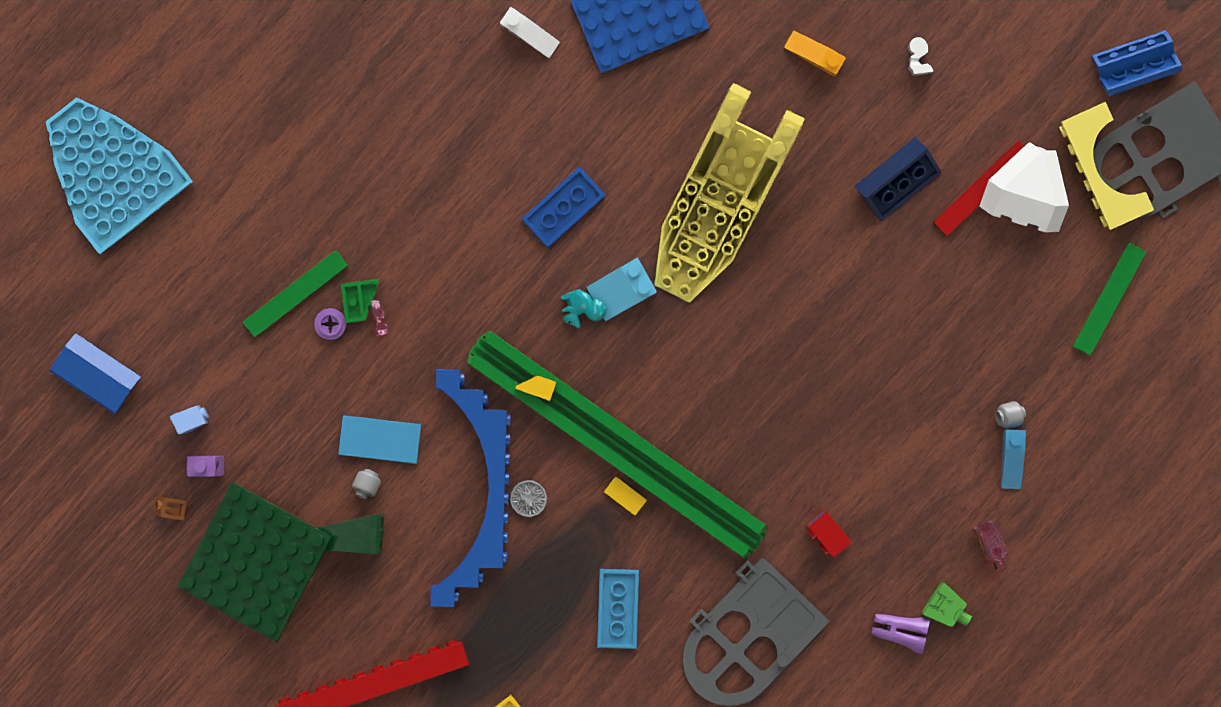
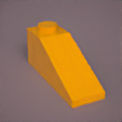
M796 31L792 32L784 46L786 50L833 77L837 75L846 57Z

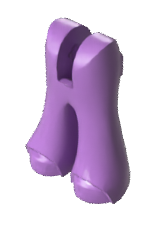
M875 614L874 621L883 625L887 624L888 627L887 630L872 627V635L901 644L922 655L926 637L902 633L896 629H904L927 635L930 623L929 617L904 618L886 614Z

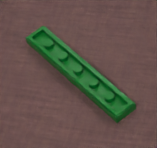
M1131 243L1127 244L1072 345L1074 348L1091 356L1146 251Z
M335 250L244 320V325L254 338L344 270L348 264L338 251Z

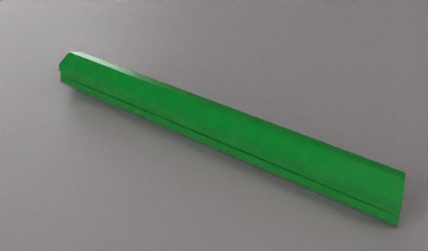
M489 330L480 336L470 350L467 360L468 364L746 559L754 553L765 538L767 525ZM536 376L556 382L550 401L515 388L517 385Z

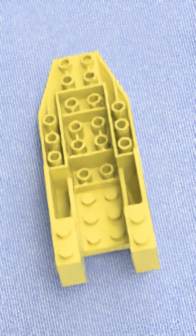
M734 83L661 229L655 286L689 303L734 260L804 122V118L786 110L773 138L738 122L737 119L751 92Z

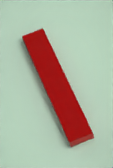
M1018 140L933 223L948 236L980 205L988 181L1025 146Z

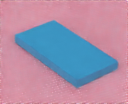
M343 415L338 455L417 464L421 424Z
M600 569L597 648L637 649L639 570Z

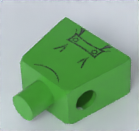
M943 582L939 584L921 612L925 616L950 627H953L956 621L967 626L972 616L963 611L967 603Z

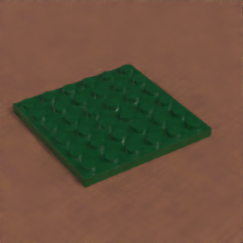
M231 482L177 587L274 642H279L333 536L237 483Z

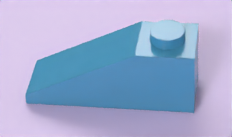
M1003 429L1001 488L1021 489L1026 430Z

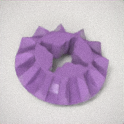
M332 308L322 310L315 318V330L324 339L333 340L339 338L346 328L344 315ZM330 315L332 322L339 323V325L332 327L331 333L329 327L322 325L329 321Z

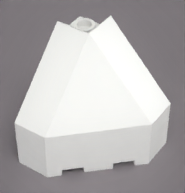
M1029 142L988 181L979 207L995 217L1000 218L1001 215L1010 217L1012 219L1011 222L1024 226L1030 223L1039 226L1038 230L1043 232H1059L1069 204L1056 150L1046 151Z

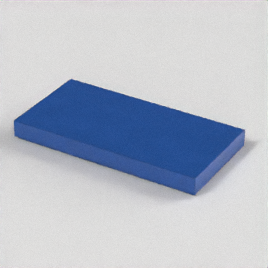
M579 166L529 211L522 220L542 243L549 248L606 195Z

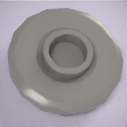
M526 480L518 483L513 488L510 502L512 508L518 514L532 517L543 511L547 502V495L545 489L539 483Z

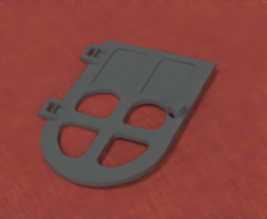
M1194 81L1101 139L1093 150L1096 170L1101 179L1115 191L1118 187L1136 176L1143 177L1153 193L1154 198L1151 204L1154 210L1138 218L1152 215L1158 211L1162 218H1165L1178 210L1174 203L1176 200L1214 177H1217L1221 183V122L1198 84ZM1143 126H1154L1164 134V147L1152 156L1143 158L1133 143L1131 136ZM1121 143L1132 159L1133 167L1116 178L1107 180L1101 173L1103 158L1112 145ZM1166 158H1175L1183 166V180L1175 188L1164 191L1152 174L1151 169ZM1171 204L1172 209L1164 213L1162 209Z
M764 557L755 566L747 560L736 572L741 580L709 614L701 608L689 621L695 626V629L689 635L684 647V672L692 688L701 697L712 703L723 706H735L756 698L830 622ZM749 566L751 570L744 576L741 572ZM729 611L744 613L750 620V630L737 644L730 642L717 629L718 620ZM702 614L705 618L697 624L695 620ZM705 635L711 636L726 651L725 657L707 674L701 673L695 663L698 643ZM762 636L770 638L777 649L775 662L764 671L757 668L744 654L745 649L756 638ZM733 662L739 663L754 678V683L751 687L737 693H724L716 687V680Z

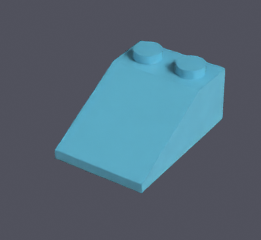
M638 258L586 287L593 300L598 299L606 306L605 322L657 293Z

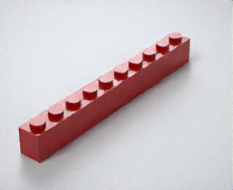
M455 639L446 642V646L439 649V646H434L427 649L428 653L420 655V652L411 654L409 659L405 661L399 658L391 661L390 666L383 668V665L371 668L372 672L364 674V671L355 673L352 679L346 680L344 677L335 680L334 685L328 687L327 684L317 686L314 692L308 693V690L297 693L296 698L290 699L289 696L278 700L279 704H276L274 707H348L465 667L470 662L463 641L458 642Z

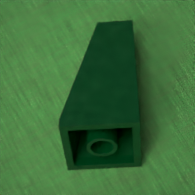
M376 513L316 527L333 536L327 551L380 554L382 552L384 513Z

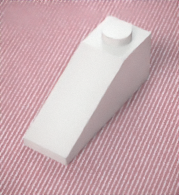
M512 7L509 8L500 22L501 27L547 58L551 57L560 43Z

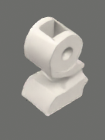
M921 37L914 38L908 45V50L913 55L909 58L908 70L911 71L912 76L930 74L933 72L932 67L928 63L923 65L919 63V59L928 52V44Z

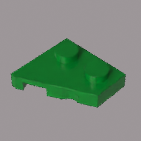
M379 279L341 284L346 323L366 321L379 285Z

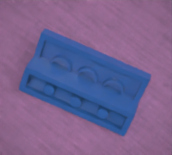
M1166 30L1092 55L1101 85L1108 96L1183 71L1182 64L1174 52L1173 40Z
M76 333L64 346L49 370L114 415L125 403L128 394L141 378Z

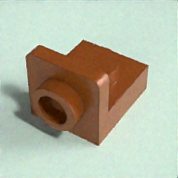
M159 496L155 502L154 511L156 516L184 520L187 501Z

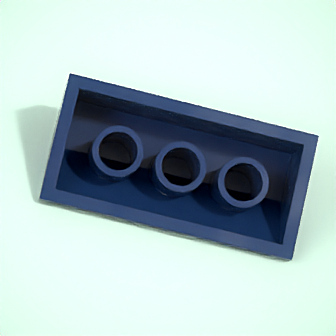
M915 137L854 187L877 218L882 221L941 174L942 171L928 148Z

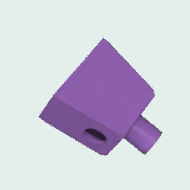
M186 456L187 476L224 475V456Z

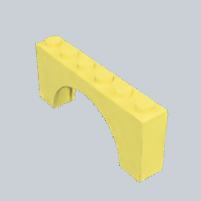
M1103 102L1062 121V126L1059 129L1063 138L1067 137L1070 142L1067 147L1072 156L1075 155L1078 160L1075 165L1079 173H1083L1086 178L1083 182L1087 191H1092L1094 198L1091 200L1095 209H1100L1102 216L1099 218L1103 227H1108L1111 230L1154 209L1146 192L1135 195L1119 193L1110 188L1101 179L1096 170L1093 158L1095 140L1101 129L1113 121L1106 102Z

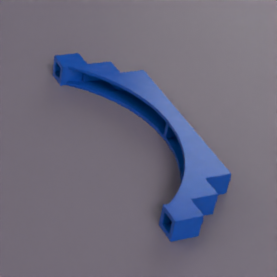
M436 369V389H442L458 404L472 423L480 439L488 469V502L481 530L468 555L451 575L438 585L431 586L430 606L454 607L455 602H459V590H456V587L478 588L479 583H483V571H480V568H503V564H507V552H504V544H508V532H504V524L508 525V513H505V505L509 504V493H505V485H509V473H506V465H510V454H506V446H510V434H507V426H511V414H507V410H484V406L488 404V394H484V390L461 389V385L464 386L465 374H461V370Z

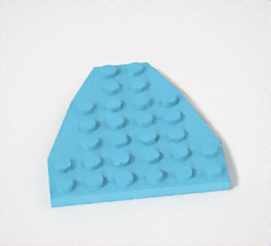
M75 98L46 121L47 131L50 136V146H52L54 165L62 188L67 196V202L72 210L75 224L100 255L193 183V180L169 150L119 117L79 98Z

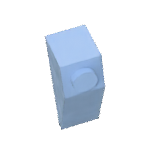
M200 405L176 413L170 416L178 434H186L207 424L209 416L204 407L201 408Z

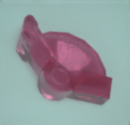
M379 300L372 301L373 319L376 320L377 324L373 326L374 334L384 335L388 332V327L382 321L384 319L383 308H381Z

